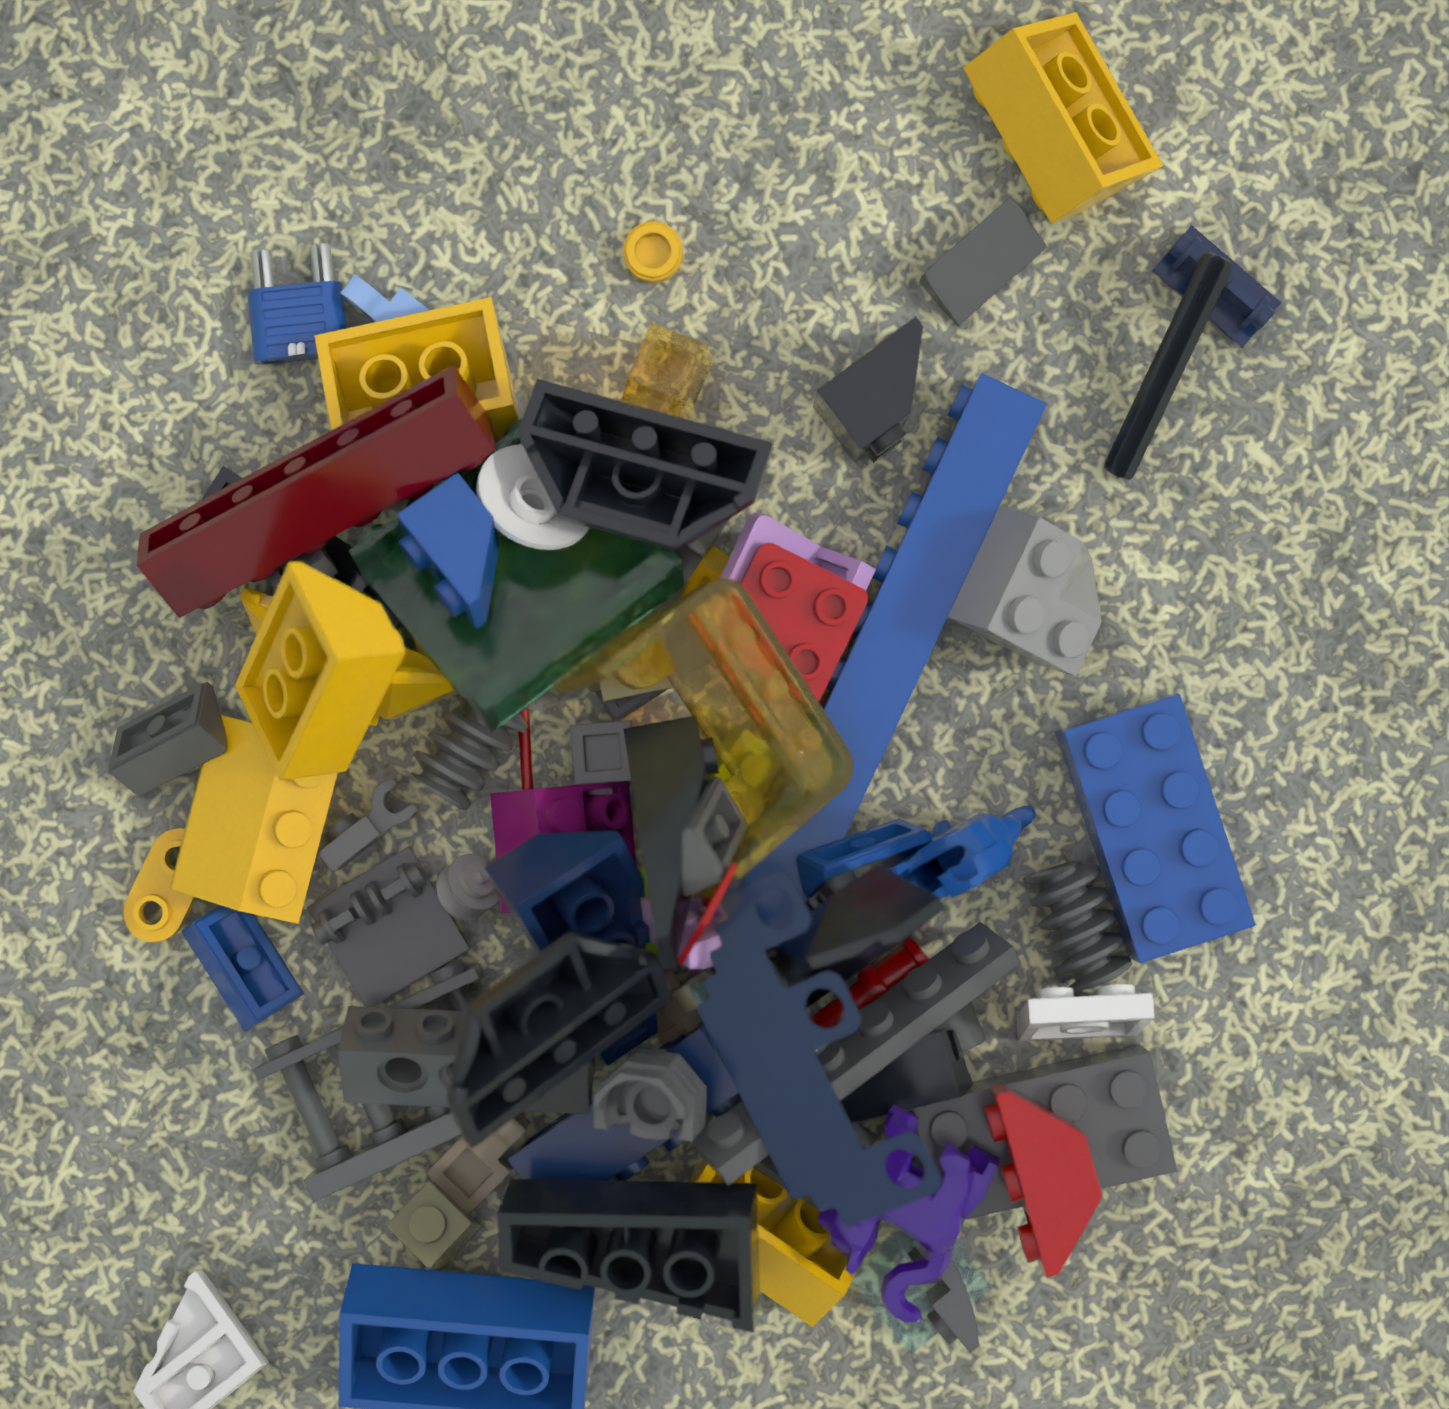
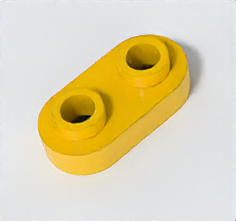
M185 828L168 830L155 840L125 901L123 909L125 924L134 936L143 941L160 942L175 936L184 926L197 899L196 897L170 889L175 869L171 864L170 854L174 848L181 846ZM150 901L158 903L162 908V918L158 923L149 922L144 915V908Z

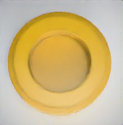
M649 221L637 225L630 231L624 242L623 256L626 267L635 278L642 282L656 284L667 281L676 274L682 263L683 249L678 234L670 226L657 221Z

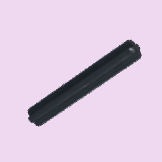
M1206 252L1202 255L1104 463V469L1109 473L1127 480L1134 477L1232 271V263L1229 260L1211 252Z

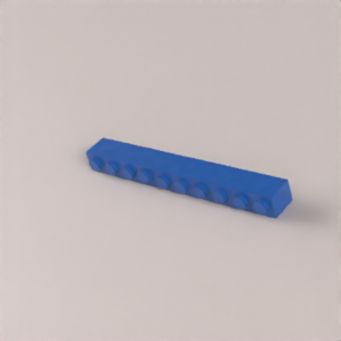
M983 373L977 378L973 387L962 383L947 416L957 420L948 441L937 437L928 454L922 470L932 474L923 495L912 491L897 521L898 525L907 528L897 550L886 545L872 577L881 582V585L872 604L867 603L852 633L856 638L847 657L841 656L827 684L826 689L831 692L821 713L810 708L795 741L804 744L805 747L796 766L794 767L785 762L777 777L770 795L780 799L771 820L768 821L759 817L749 837L745 850L754 853V856L745 876L735 872L723 896L770 873L782 871L793 879L804 903L812 898H808L803 894L796 857H799V854L845 838L1047 403ZM771 888L764 890L758 896L756 911L758 917L766 926L781 929L790 924L794 916V906L790 897L785 892Z

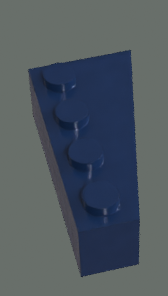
M703 1021L690 1035L682 1034L676 1040L669 1041L658 1048L666 1050V1052L680 1054L707 1086L706 1114L711 1112L716 1118L742 1101ZM591 1099L589 1114H562L524 1141L507 1160L521 1179L609 1180L615 1176L618 1181H626L649 1164L650 1161L646 1154L661 1144L664 1145L667 1151H671L684 1143L685 1140H678L681 1133L679 1129L669 1139L652 1140L640 1138L630 1134V1124L628 1122L625 1124L615 1123L609 1130L593 1128L594 1108L593 1100Z

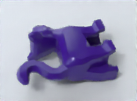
M894 1104L883 1124L886 1128L885 1134L889 1139L904 1132L917 1134L919 1117ZM946 1141L939 1155V1163L942 1167L940 1173L942 1182L940 1189L936 1193L852 1226L843 1224L836 1209L820 1210L818 1223L828 1232L831 1245L848 1257L846 1271L851 1274L858 1270L867 1253L873 1248L877 1239L880 1219L897 1227L926 1248V1255L923 1260L898 1264L886 1274L880 1289L883 1307L892 1317L904 1323H915L921 1318V1311L906 1299V1289L909 1286L924 1285L938 1281L950 1265L953 1247L962 1230L964 1220L984 1199L997 1170L1000 1158L974 1144L966 1155H963L954 1144ZM908 1149L892 1151L887 1156L885 1162L886 1173L890 1180L897 1186L906 1189L918 1186L924 1178V1168L911 1162L914 1152Z

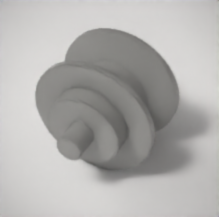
M465 854L455 859L450 866L446 867L438 875L435 884L436 896L442 908L449 915L463 921L475 920L499 901L500 893L485 870L487 866L492 864L489 860L480 855Z

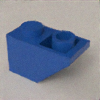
M456 473L396 514L404 535L398 541V545L405 557L418 572L427 567L439 583L433 586L450 614L456 617L463 612L477 629L487 621L500 539L497 528L494 527V517L462 477Z

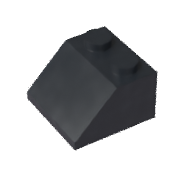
M917 317L903 325L816 391L813 408L855 463L866 455L875 463L902 442L901 438L906 435L903 427L911 414L923 333V325Z

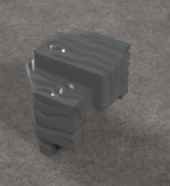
M642 1047L615 1068L595 1087L593 1095V1128L609 1130L615 1123L625 1124L628 1122L630 1124V1134L652 1140L669 1139L679 1129L681 1133L678 1140L692 1142L696 1135L705 1128L707 1086L680 1054Z

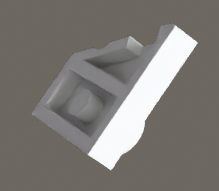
M197 1270L188 1277L184 1285L187 1290L173 1319L166 1322L157 1341V1352L153 1360L146 1364L133 1390L145 1409H212L269 1363L203 1270Z

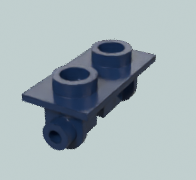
M1191 225L1152 271L1183 297L1204 253L1211 252L1229 260L1232 263V271L1208 320L1239 347L1243 348L1257 330H1260L1274 315L1275 310L1282 302Z

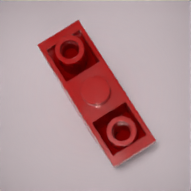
M1003 1084L990 1086L994 1103L985 1105L984 1112L993 1141L1004 1140L1010 1164L1000 1166L1010 1202L1021 1200L1027 1224L1017 1226L1026 1261L1030 1263L1038 1260L1039 1266L1047 1278L1059 1275L1103 1197L1086 1135L1074 1124Z

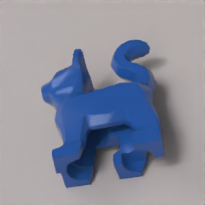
M1021 806L1000 818L980 812L951 828L948 820L940 821L933 827L932 841L911 853L900 864L889 871L935 894L941 899L949 895L951 898H954L982 884L986 878L993 876L1010 865L1013 844L1021 834L1022 829L1034 820L1036 812L1032 806Z

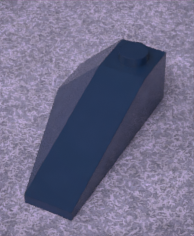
M616 831L536 834L485 868L537 954L569 931L646 949L645 944L650 943L648 926L643 921L641 898L645 897L644 879L624 841ZM656 1012L600 1053L607 1066L658 1033Z

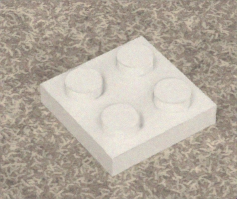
M1131 984L1101 986L1097 988V996L1074 997L1073 988L1069 987L1037 990V999H1028L1016 1017L1018 1042L1137 1036L1155 1018L1152 993L1135 994V986Z

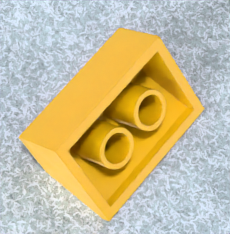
M1077 12L1013 28L963 67L973 85L975 98L989 113L1002 136V144L1005 151L1016 161L1031 188V195L1035 204L1045 212L1051 224L1087 210L1163 167L1161 160Z
M492 297L314 335L331 430L455 365L492 420L494 441L518 436L517 431L521 420Z
M302 562L288 563L235 684L237 692L280 781L347 771L406 653L401 635L393 628L380 603Z
M221 714L227 738V750L225 753L201 765L170 889L237 911L299 924L337 773L280 781L253 723Z
M704 1160L688 1181L725 1183ZM752 1167L732 1183H757L760 1291L813 1328L844 1297L855 1273L851 1274L846 1271L848 1257L831 1245L828 1232L818 1223L820 1211L801 1198H791L787 1189Z

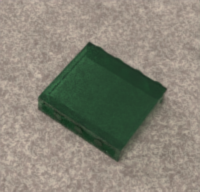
M522 419L514 422L505 431L502 439L495 444V451L488 454L487 458L480 465L469 471L458 470L454 472L453 475L458 473L476 496L477 478L485 461L493 453L504 447L521 444L517 431ZM421 497L410 500L407 503L406 508L418 499H420ZM397 516L386 524H377L370 527L360 536L356 546L349 550L359 577L491 733L685 587L683 563L675 552L664 548L658 549L654 545L589 528L584 537L573 545L561 549L543 550L517 543L497 529L500 548L487 621L476 629L463 612L454 617L446 609L433 588L439 582L426 567L418 572L405 557L398 545V541L404 535Z

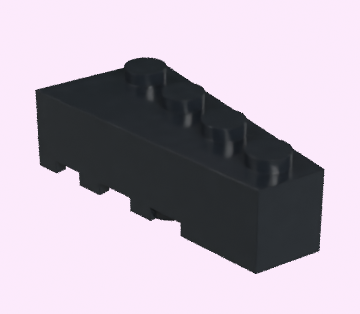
M510 1180L497 1212L501 1271L581 1290L583 1285H589L614 1292V1299L638 1304L639 1298L674 1306L677 1307L676 1314L701 1320L702 1314L732 1321V1328L754 1333L760 1299L757 1183H731L727 1186L723 1182Z

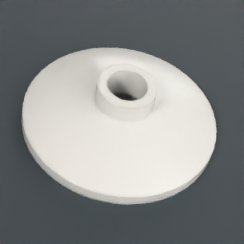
M522 444L507 446L496 451L483 464L477 478V497L494 517V527L508 538L531 548L554 550L573 545L588 532L590 527L559 519Z

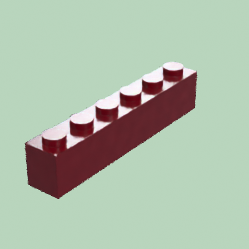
M452 365L140 533L136 566L178 618L198 608L201 610L211 608L235 588L249 581L259 582L266 579L279 565L300 554L310 555L324 547L330 538L353 526H366L373 522L388 507L405 498L409 500L419 498L427 493L437 481L458 470L469 471L480 465L487 458L488 454L495 451L492 420L455 365Z

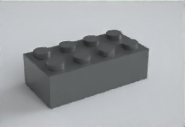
M1140 1044L973 1081V1086L959 1098L910 1109V1113L919 1117L917 1135L924 1141L939 1173L942 1171L939 1155L946 1141L954 1144L963 1155H966L974 1144L1000 1158L997 1170L984 1199L965 1220L1023 1207L1021 1200L1012 1203L1009 1200L1000 1166L1010 1164L1004 1140L993 1141L984 1112L985 1105L994 1103L990 1086L997 1084L1007 1086L1074 1124L1086 1135L1100 1189L1178 1172L1151 1053Z

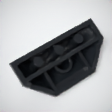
M541 379L536 381L517 431L518 438L559 519L675 552L680 551L755 503L773 451L772 442Z
M876 865L858 878L849 869L820 889L821 892L805 902L811 917L808 930L780 944L772 967L783 989L824 971L835 972L846 982L943 912L947 907L940 897L879 865ZM826 988L813 990L806 999V1009L832 990Z
M569 931L468 1004L465 1008L446 1100L465 1143L471 1149H474L669 1002L672 996L658 956L647 949Z

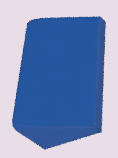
M898 818L799 854V857H796L803 894L808 898L815 896L821 892L820 889L849 869L858 878L876 865L885 869L894 867L911 853L932 841L931 832Z
M220 905L189 924L182 931L183 936L245 1032L304 995V992L254 914Z

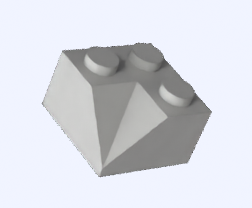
M998 508L948 618L1037 665L1076 677L1102 622L1092 557L1084 542L1037 516Z

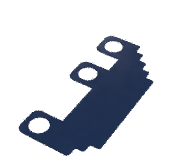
M775 871L722 896L720 903L727 916L725 921L715 926V931L721 941V947L710 952V959L716 972L715 975L704 980V985L710 996L708 1000L698 1004L697 1010L790 1197L798 1199L809 1195L812 1197L818 1210L825 1211L834 1208L837 1210L843 1224L852 1226L936 1193L941 1187V1176L924 1141L917 1134L904 1132L863 1149L814 1051L816 1048L854 1033L861 1024L860 1013L843 979L835 972L824 971L783 989L765 953V950L804 933L810 926V913L793 879L785 872ZM771 888L779 889L790 897L794 906V916L788 926L774 929L766 926L760 920L756 911V901L764 890ZM826 988L832 990L841 999L844 1006V1015L837 1026L822 1028L814 1024L808 1017L805 1007L806 999L815 989ZM908 1149L921 1159L924 1166V1178L918 1186L910 1189L901 1188L890 1180L886 1173L885 1162L887 1156L892 1151Z

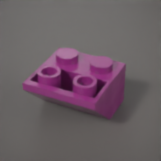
M628 781L490 793L496 860L536 834L616 831L621 836L636 864ZM500 895L501 913H511Z

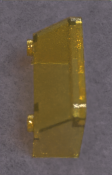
M721 578L708 582L620 632L553 683L558 693L562 694L605 680L612 674L622 685L635 690L654 686L665 677L668 678L691 715H696L697 723L706 738L713 737L715 751L731 774L723 783L748 823L744 836L730 866L732 863L739 865L731 881H736L743 877L842 792L852 778L853 759L847 745L749 593L741 584L731 579Z

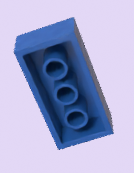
M1180 693L1166 695L1055 732L1130 959L1143 963L1256 926Z
M352 1263L339 1318V1407L359 1409H585L589 1379L595 1287L583 1285L581 1290L537 1279Z

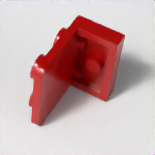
M764 543L758 547L719 628L711 626L701 648L715 654L710 665L743 680L747 671L768 680L764 691L788 704L796 706L800 697L819 703L868 603V595L863 588L774 543Z

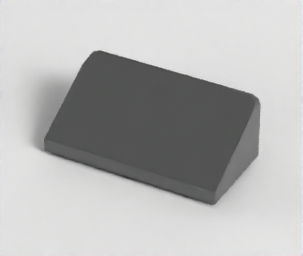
M1010 196L921 276L919 283L959 327L1047 248V245L1018 203Z
M209 682L201 683L117 728L108 772L133 793L143 795L225 753L227 750V738L214 687Z
M718 776L709 779L682 831V893L685 897L723 881L748 826L732 796Z

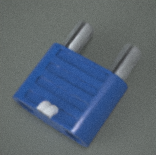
M318 243L310 246L313 282L275 286L272 252L268 249H261V252L257 249L251 252L254 289L247 291L254 364L266 365L318 359L314 335L346 329L343 295L341 294L342 283L334 281L331 246L329 244L320 243L321 254Z

